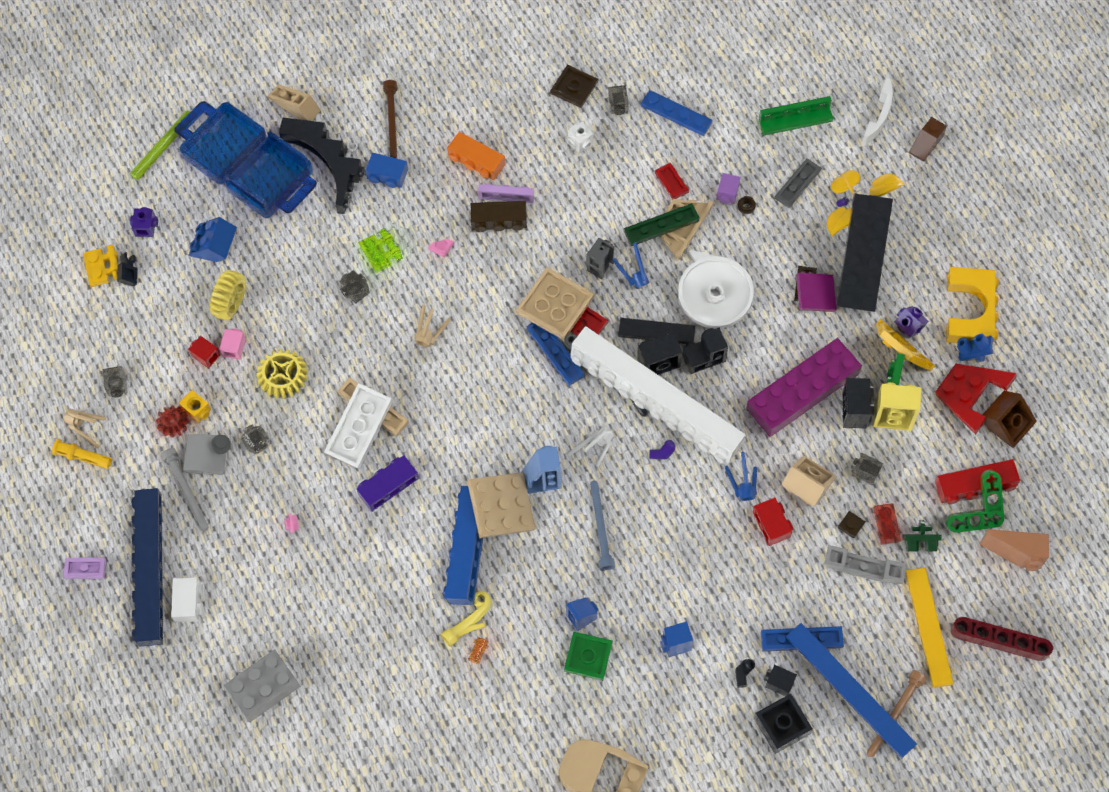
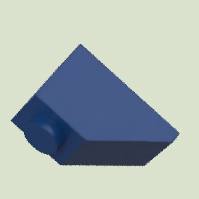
M586 597L566 604V616L577 631L598 619L597 612L599 610L593 601L589 602Z

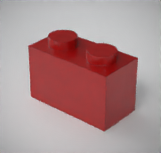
M776 497L753 507V514L769 546L791 538L793 530L791 521L789 519L786 520L783 514L785 510L782 503H778Z

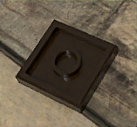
M567 64L550 90V94L582 108L599 82V79Z

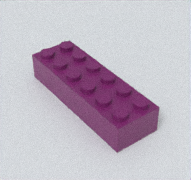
M837 337L749 399L746 410L766 434L772 437L845 385L847 378L858 376L862 365Z

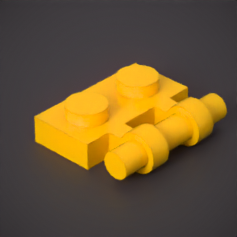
M114 245L107 246L108 252L106 254H103L101 248L83 253L90 287L109 283L108 276L113 275L114 280H117L118 253L115 251ZM107 261H110L111 266L109 268L105 266Z

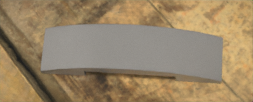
M828 545L824 565L850 575L895 584H903L907 564L888 559L885 562L849 553L848 549Z

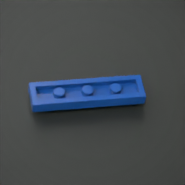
M651 90L648 91L641 102V107L702 136H705L713 122L712 119Z
M534 323L526 326L527 331L568 387L584 377L583 371L572 361L571 355L557 336Z
M842 626L807 628L826 649L844 647ZM794 628L761 630L762 652L797 650L786 638Z

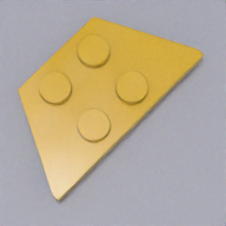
M881 318L875 324L879 336L884 339L882 342L887 347H893L898 353L904 354V361L908 360L929 371H932L936 366Z

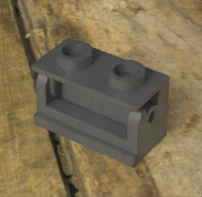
M598 238L586 254L587 271L600 279L604 278V273L609 268V262L614 264L612 258H614L615 246L610 241Z

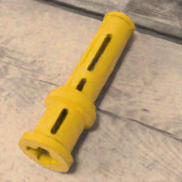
M56 439L52 447V455H61L67 457L68 460L76 459L105 469H109L112 463L111 457L84 450L75 443L71 445L62 442L61 439Z

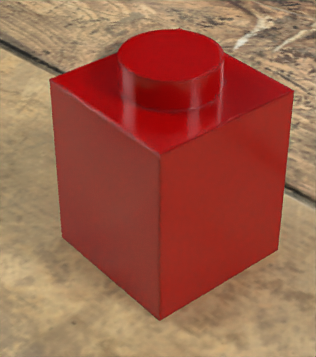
M201 335L190 344L188 349L191 356L208 369L221 355L219 349Z

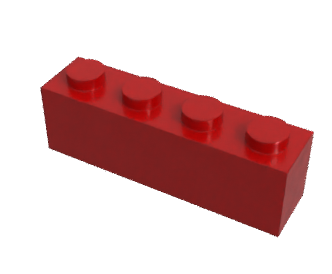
M1014 459L938 475L935 484L941 503L955 504L960 499L967 498V500H973L978 498V495H982L981 475L986 470H993L1000 475L1002 490L1005 492L1015 490L1021 480ZM990 475V478L986 479V481L991 484V489L996 490L997 488L992 487V480H995V477Z

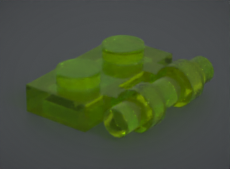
M386 228L380 230L379 233L382 236L380 239H377L375 234L358 242L375 273L392 266L391 258L395 257L397 261L403 259L401 249L395 245L393 236L387 232ZM385 244H387V246L390 249L387 252H385L382 247Z

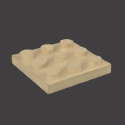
M546 267L516 309V313L565 340L593 300L594 293Z
M523 472L475 478L467 481L479 538L528 532L536 529Z

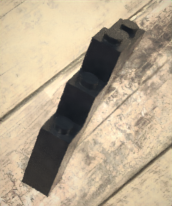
M282 117L279 130L281 141L309 150L326 164L336 182L337 195L335 206L337 213L345 214L346 208L350 207L349 193L353 192L354 183H359L360 177L364 176V167L361 164V160L345 157L347 149L344 148L343 141L328 139L329 130L326 129L324 122Z

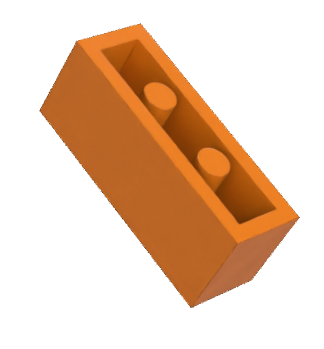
M461 132L457 133L447 147L448 156L452 161L464 164L468 170L479 172L485 179L495 180L506 165L504 155Z

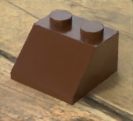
M1005 390L983 413L986 416L985 425L988 430L1012 448L1019 443L1037 422L1022 395Z

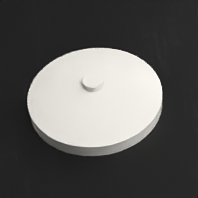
M720 256L705 257L692 263L684 271L678 286L679 303L687 317L700 326L714 329L719 327L720 329L726 328L742 320L750 310L754 296L753 282L748 272L739 263Z

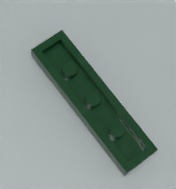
M693 203L628 226L624 228V233L632 247L633 243L638 245L700 221V217Z

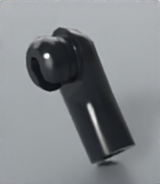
M745 659L736 667L737 688L747 687L746 676L755 668L754 660Z

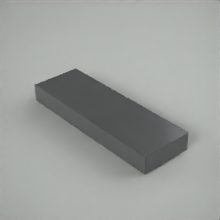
M807 158L775 195L774 199L790 208L822 168Z

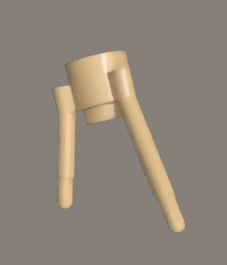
M422 305L417 333L414 338L418 345L429 347L430 344L434 345L437 337L450 322L451 318H447L434 336H432L433 332L428 327L434 309L430 310L425 326L422 328L426 307Z
M68 409L63 418L64 422L69 424L68 428L74 430L96 448L100 447L94 440L79 430L77 426H81L83 421L96 423L95 419L104 421L106 418L80 410Z

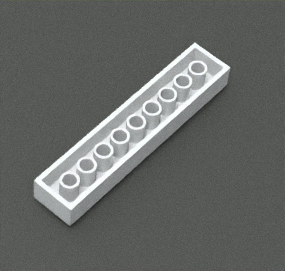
M585 326L573 341L571 358L576 365H582L588 369L592 376L600 377L607 386L619 390L623 397H629L635 401L639 408L647 409L654 418L666 422L670 429L682 433L686 440L698 444L702 451L713 454L714 458L720 463L725 462L729 464L741 448L746 434Z

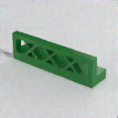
M827 96L760 110L758 121L763 136L833 122L830 109L831 97Z

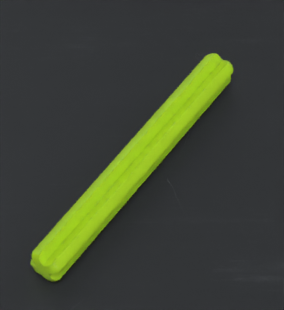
M187 110L130 172L133 178L136 180L140 179L192 121L194 116L190 111Z

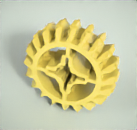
M234 270L225 271L220 275L210 297L209 309L211 315L221 320H229L236 314L245 294L246 279L244 275Z
M279 349V353H275L272 350V356L266 354V360H260L262 366H257L259 373H256V377L259 379L258 384L262 386V391H267L269 396L274 394L275 398L278 399L281 394L282 398L285 399L286 394L293 397V391L299 393L298 387L304 388V382L308 380L306 376L308 374L307 364L303 361L302 356H298L295 351L291 353L287 349L283 353L282 349ZM273 368V369H274V372L271 374V377L268 379V373H269L270 369ZM297 368L296 376L292 380L290 376L294 372L293 370Z

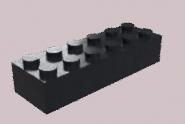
M857 193L853 195L837 307L871 312L876 311L893 203L892 198Z

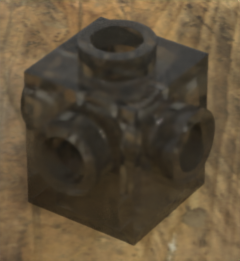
M354 270L344 274L339 281L340 291L343 296L349 297L355 304L370 293L366 278L361 273L357 274Z

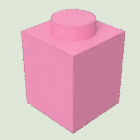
M225 329L219 348L223 357L241 359L246 342V337L241 330Z

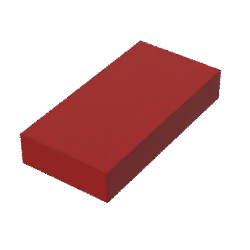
M671 162L655 170L656 176L672 200L689 193V189Z

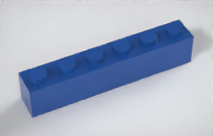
M461 486L460 493L457 496L458 510L455 512L456 523L455 529L452 531L453 543L449 551L450 563L446 570L447 584L444 587L443 595L444 599L453 605H474L483 538H479L469 487Z

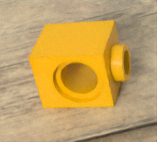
M193 390L179 402L181 409L197 423L208 418L212 410L209 403ZM200 405L199 409L193 410L195 406Z

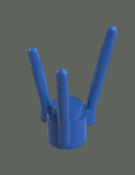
M633 243L640 270L632 274L633 278L628 275L615 258H612V261L628 280L630 286L635 285L637 289L650 282L644 271L637 244Z
M742 451L744 483L740 484V488H738L728 466H725V470L735 490L736 497H740V501L754 500L755 495H757V467L753 468L751 485L748 480L745 452Z

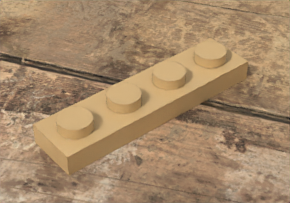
M349 377L337 392L349 402L358 383ZM390 407L381 426L397 437L408 425L409 421Z

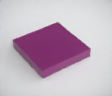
M798 273L796 275L799 310L835 312L837 310L833 275Z

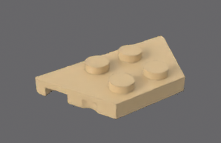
M673 199L665 211L666 213L693 203L700 217V221L659 236L677 260H680L712 209L713 201L699 203L697 200L684 201L682 199Z

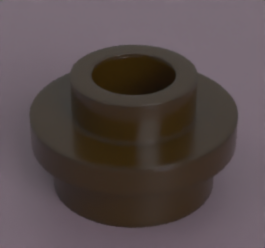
M744 196L739 199L737 208L743 214H750L755 210L756 203L752 197Z

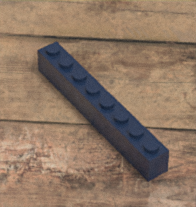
M158 488L134 490V497L131 499L135 514L131 519L132 526L135 527V534H132V545L135 546V553H132V563L135 565V572H132L133 584L135 583V591H132V601L135 603V610H132V620L135 622V629H132V639L139 647L163 645L162 494Z

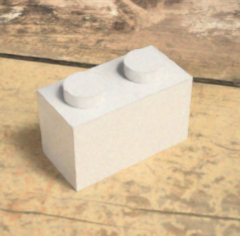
M197 577L173 578L171 618L174 622L199 621V615L203 613V606L200 603V596H203V584H200Z

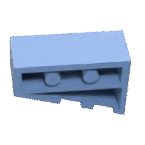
M544 446L541 449H537L521 471L524 474L528 494L562 489L561 467L557 446Z

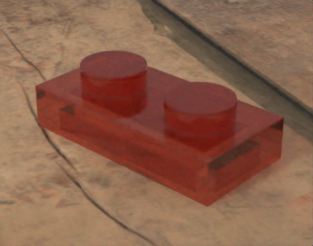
M894 504L874 506L873 510L880 544L901 542Z

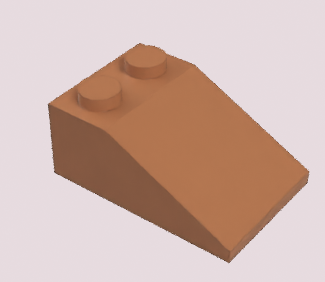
M988 529L980 541L981 546L1021 568H1026L1027 571H1038L1049 558V534Z

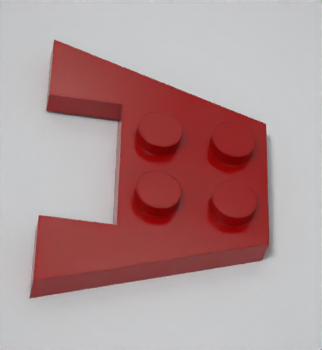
M955 363L935 391V394L976 435L985 423L986 416L972 410V407L989 383L1007 391L1016 379L1017 374Z

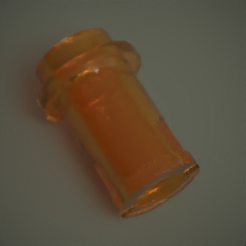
M477 637L473 642L475 644L468 660L479 665L485 649H488L489 646L487 645V640Z

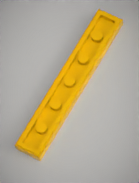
M926 567L906 570L905 575L932 688L953 685Z

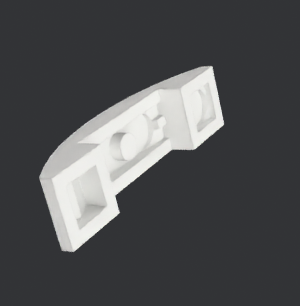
M886 78L880 94L879 101L883 102L884 106L877 123L869 121L862 145L870 143L880 133L887 121L893 95L892 83L889 78Z

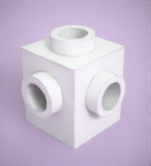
M582 121L578 125H573L568 130L567 141L580 154L594 144V132L590 126H586Z

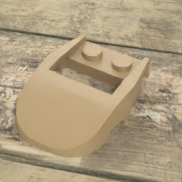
M579 740L573 743L565 752L559 768V778L562 785L570 792H595L592 791L606 755L609 753L628 761L616 792H639L649 766L622 749L592 740Z

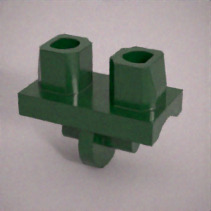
M919 520L918 525L911 526V530L918 531L919 534H902V539L905 540L908 552L919 551V541H925V551H937L938 541H942V535L925 534V531H932V525H925L924 520Z

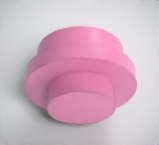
M288 514L287 518H284L285 529L289 530L290 533H294V531L299 530L297 515Z

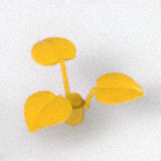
M845 171L833 180L831 189L834 193H843L850 189L851 193H854L855 191L852 187L860 182L861 177L857 171ZM887 173L879 176L872 182L873 187L869 189V195L880 197L905 184L896 175ZM838 208L828 216L827 228L831 236L849 226L851 208Z

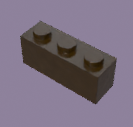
M526 201L470 203L472 230L477 232H484L486 230L503 231L504 229L519 231L527 228Z

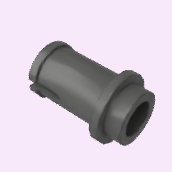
M570 334L565 338V345L568 347L570 354L572 343L577 338L575 334Z

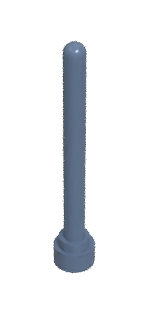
M593 480L590 486L602 555L599 560V567L601 571L612 570L615 568V561L609 555L598 482Z

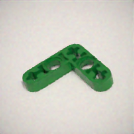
M986 470L981 475L983 509L950 514L945 521L946 527L950 531L959 533L997 528L1003 524L1001 477L997 472ZM990 475L995 477V480H992V487L997 488L996 490L991 489V484L986 481V479L990 478ZM995 493L998 497L997 501L993 504L988 503V496ZM994 513H995L997 516H999V518H996V519H995V522H993L991 519H987V520L984 519V516H985L986 518H991V517H993V514H994ZM978 515L980 518L979 523L975 526L971 525V517ZM956 518L960 522L965 521L967 526L965 527V524L958 523L956 527H954L953 525H951V523H953L954 519Z

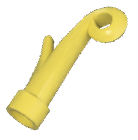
M477 591L475 593L474 605L478 609L452 628H447L440 634L449 647L456 643L457 639L463 635L485 627L484 623H476L481 620L491 606V597L487 592ZM483 597L485 601L479 602L477 599Z

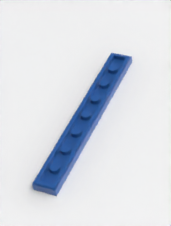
M802 623L786 636L787 640L901 759L917 745L904 729Z

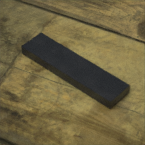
M620 317L618 337L651 341L657 339L662 334L674 333L678 344H689L694 342L696 325Z

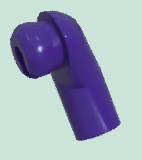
M667 440L660 450L650 449L649 459H668L675 451V443L672 440Z

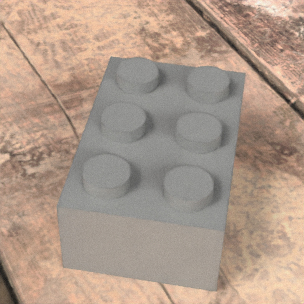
M275 649L224 684L249 722H252L301 687Z

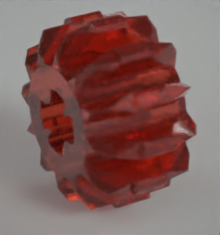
M171 404L170 409L164 407V412H158L159 418L155 422L158 424L157 429L165 437L170 435L171 438H174L175 433L181 436V430L187 431L186 425L189 424L188 414L186 411H183L182 407L178 406L175 409V406Z

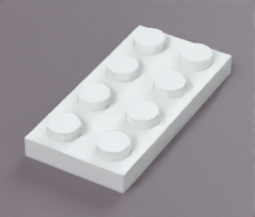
M358 383L324 453L360 469L393 399Z

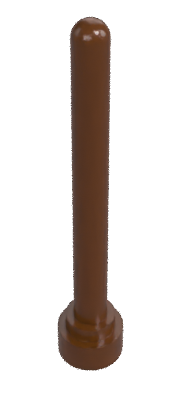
M386 80L383 82V91L387 95L390 157L397 158L394 103L397 82L395 80Z

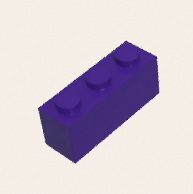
M403 455L400 458L393 459L385 469H379L369 480L362 481L356 490L366 506L373 512L418 480V472Z

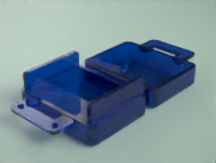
M202 101L174 129L179 136L185 139L179 148L182 158L217 184L225 183L229 193L263 218H270L279 208L285 213L293 212L317 186L316 180L310 177L313 173L312 164L304 154L272 131H268L267 137L264 127L229 102L222 103L216 109L209 103ZM203 113L209 116L194 132L188 129ZM303 184V186L290 198V196Z

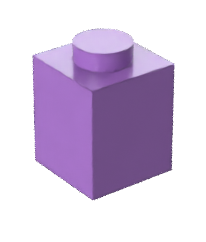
M723 173L716 200H720L724 204H734L741 177Z

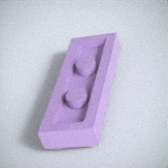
M479 184L478 187L479 199L534 203V189L529 187L494 186L492 184Z

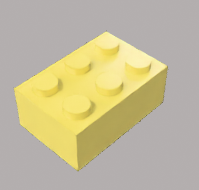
M891 382L881 384L874 404L873 427L912 431L921 408V387L911 384L901 386Z

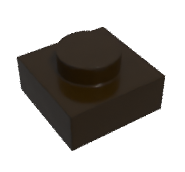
M848 511L838 525V528L852 538H855L866 521Z

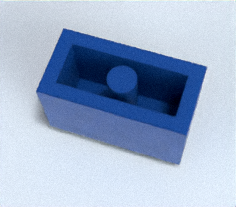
M372 152L365 172L367 179L372 183L380 182L391 188H402L408 172L407 161Z
M687 621L663 629L660 644L663 653L667 652L668 657L692 651L693 637Z

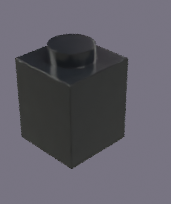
M774 664L773 669H768L764 677V681H767L765 688L787 696L792 689L797 674Z

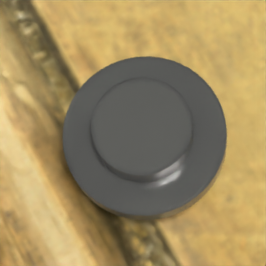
M217 435L212 439L211 447L214 452L224 454L229 451L231 441L225 435Z

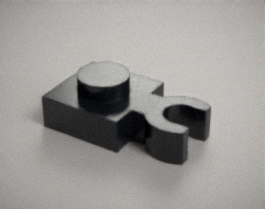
M124 252L120 255L121 263L118 265L117 282L128 286L137 285L138 268L134 267L133 263L136 262V256L132 255L128 259L127 252Z

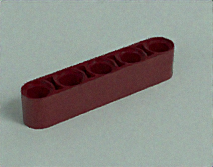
M967 617L957 618L951 627L952 635L959 640L1036 661L1046 660L1053 651L1052 643L1045 638ZM957 625H963L966 631H959ZM977 630H982L986 637H980L977 634ZM997 636H1003L1006 642H999ZM1017 641L1024 642L1026 648L1019 647ZM1037 647H1043L1046 650V654L1040 653Z

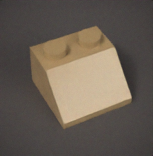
M803 456L791 467L781 486L787 492L800 497L804 503L815 506L822 499L837 476L806 456Z

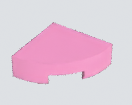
M444 239L433 242L428 249L445 257L453 246L454 241Z

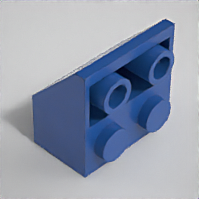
M221 217L200 223L196 227V235L190 244L188 256L214 262L225 260L237 227Z

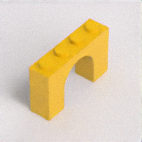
M961 267L949 268L947 291L975 295L983 303L984 314L975 319L949 318L946 325V342L958 343V340L962 338L971 341L974 340L977 334L981 333L986 337L992 336L994 340L998 339V328H995V323L998 322L999 314L998 311H995V305H998L999 295L996 294L999 278L996 277V270Z

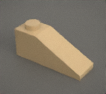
M279 84L267 96L300 120L311 121L321 111L311 95Z

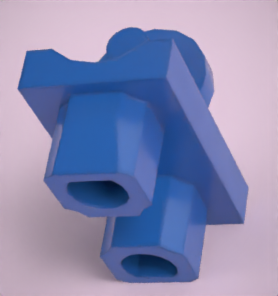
M981 333L977 334L974 340L968 341L966 338L959 339L957 343L959 360L965 361L976 358L979 362L985 361L986 355L993 354L992 343L994 338L992 336L986 337Z

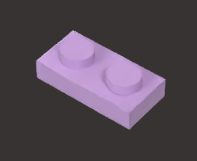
M65 558L63 577L65 579H105L107 560L105 558Z

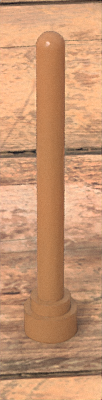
M912 670L909 675V685L890 714L895 721L916 688L923 686L927 680L922 673L916 670ZM879 735L876 736L867 751L869 757L875 756L884 741Z

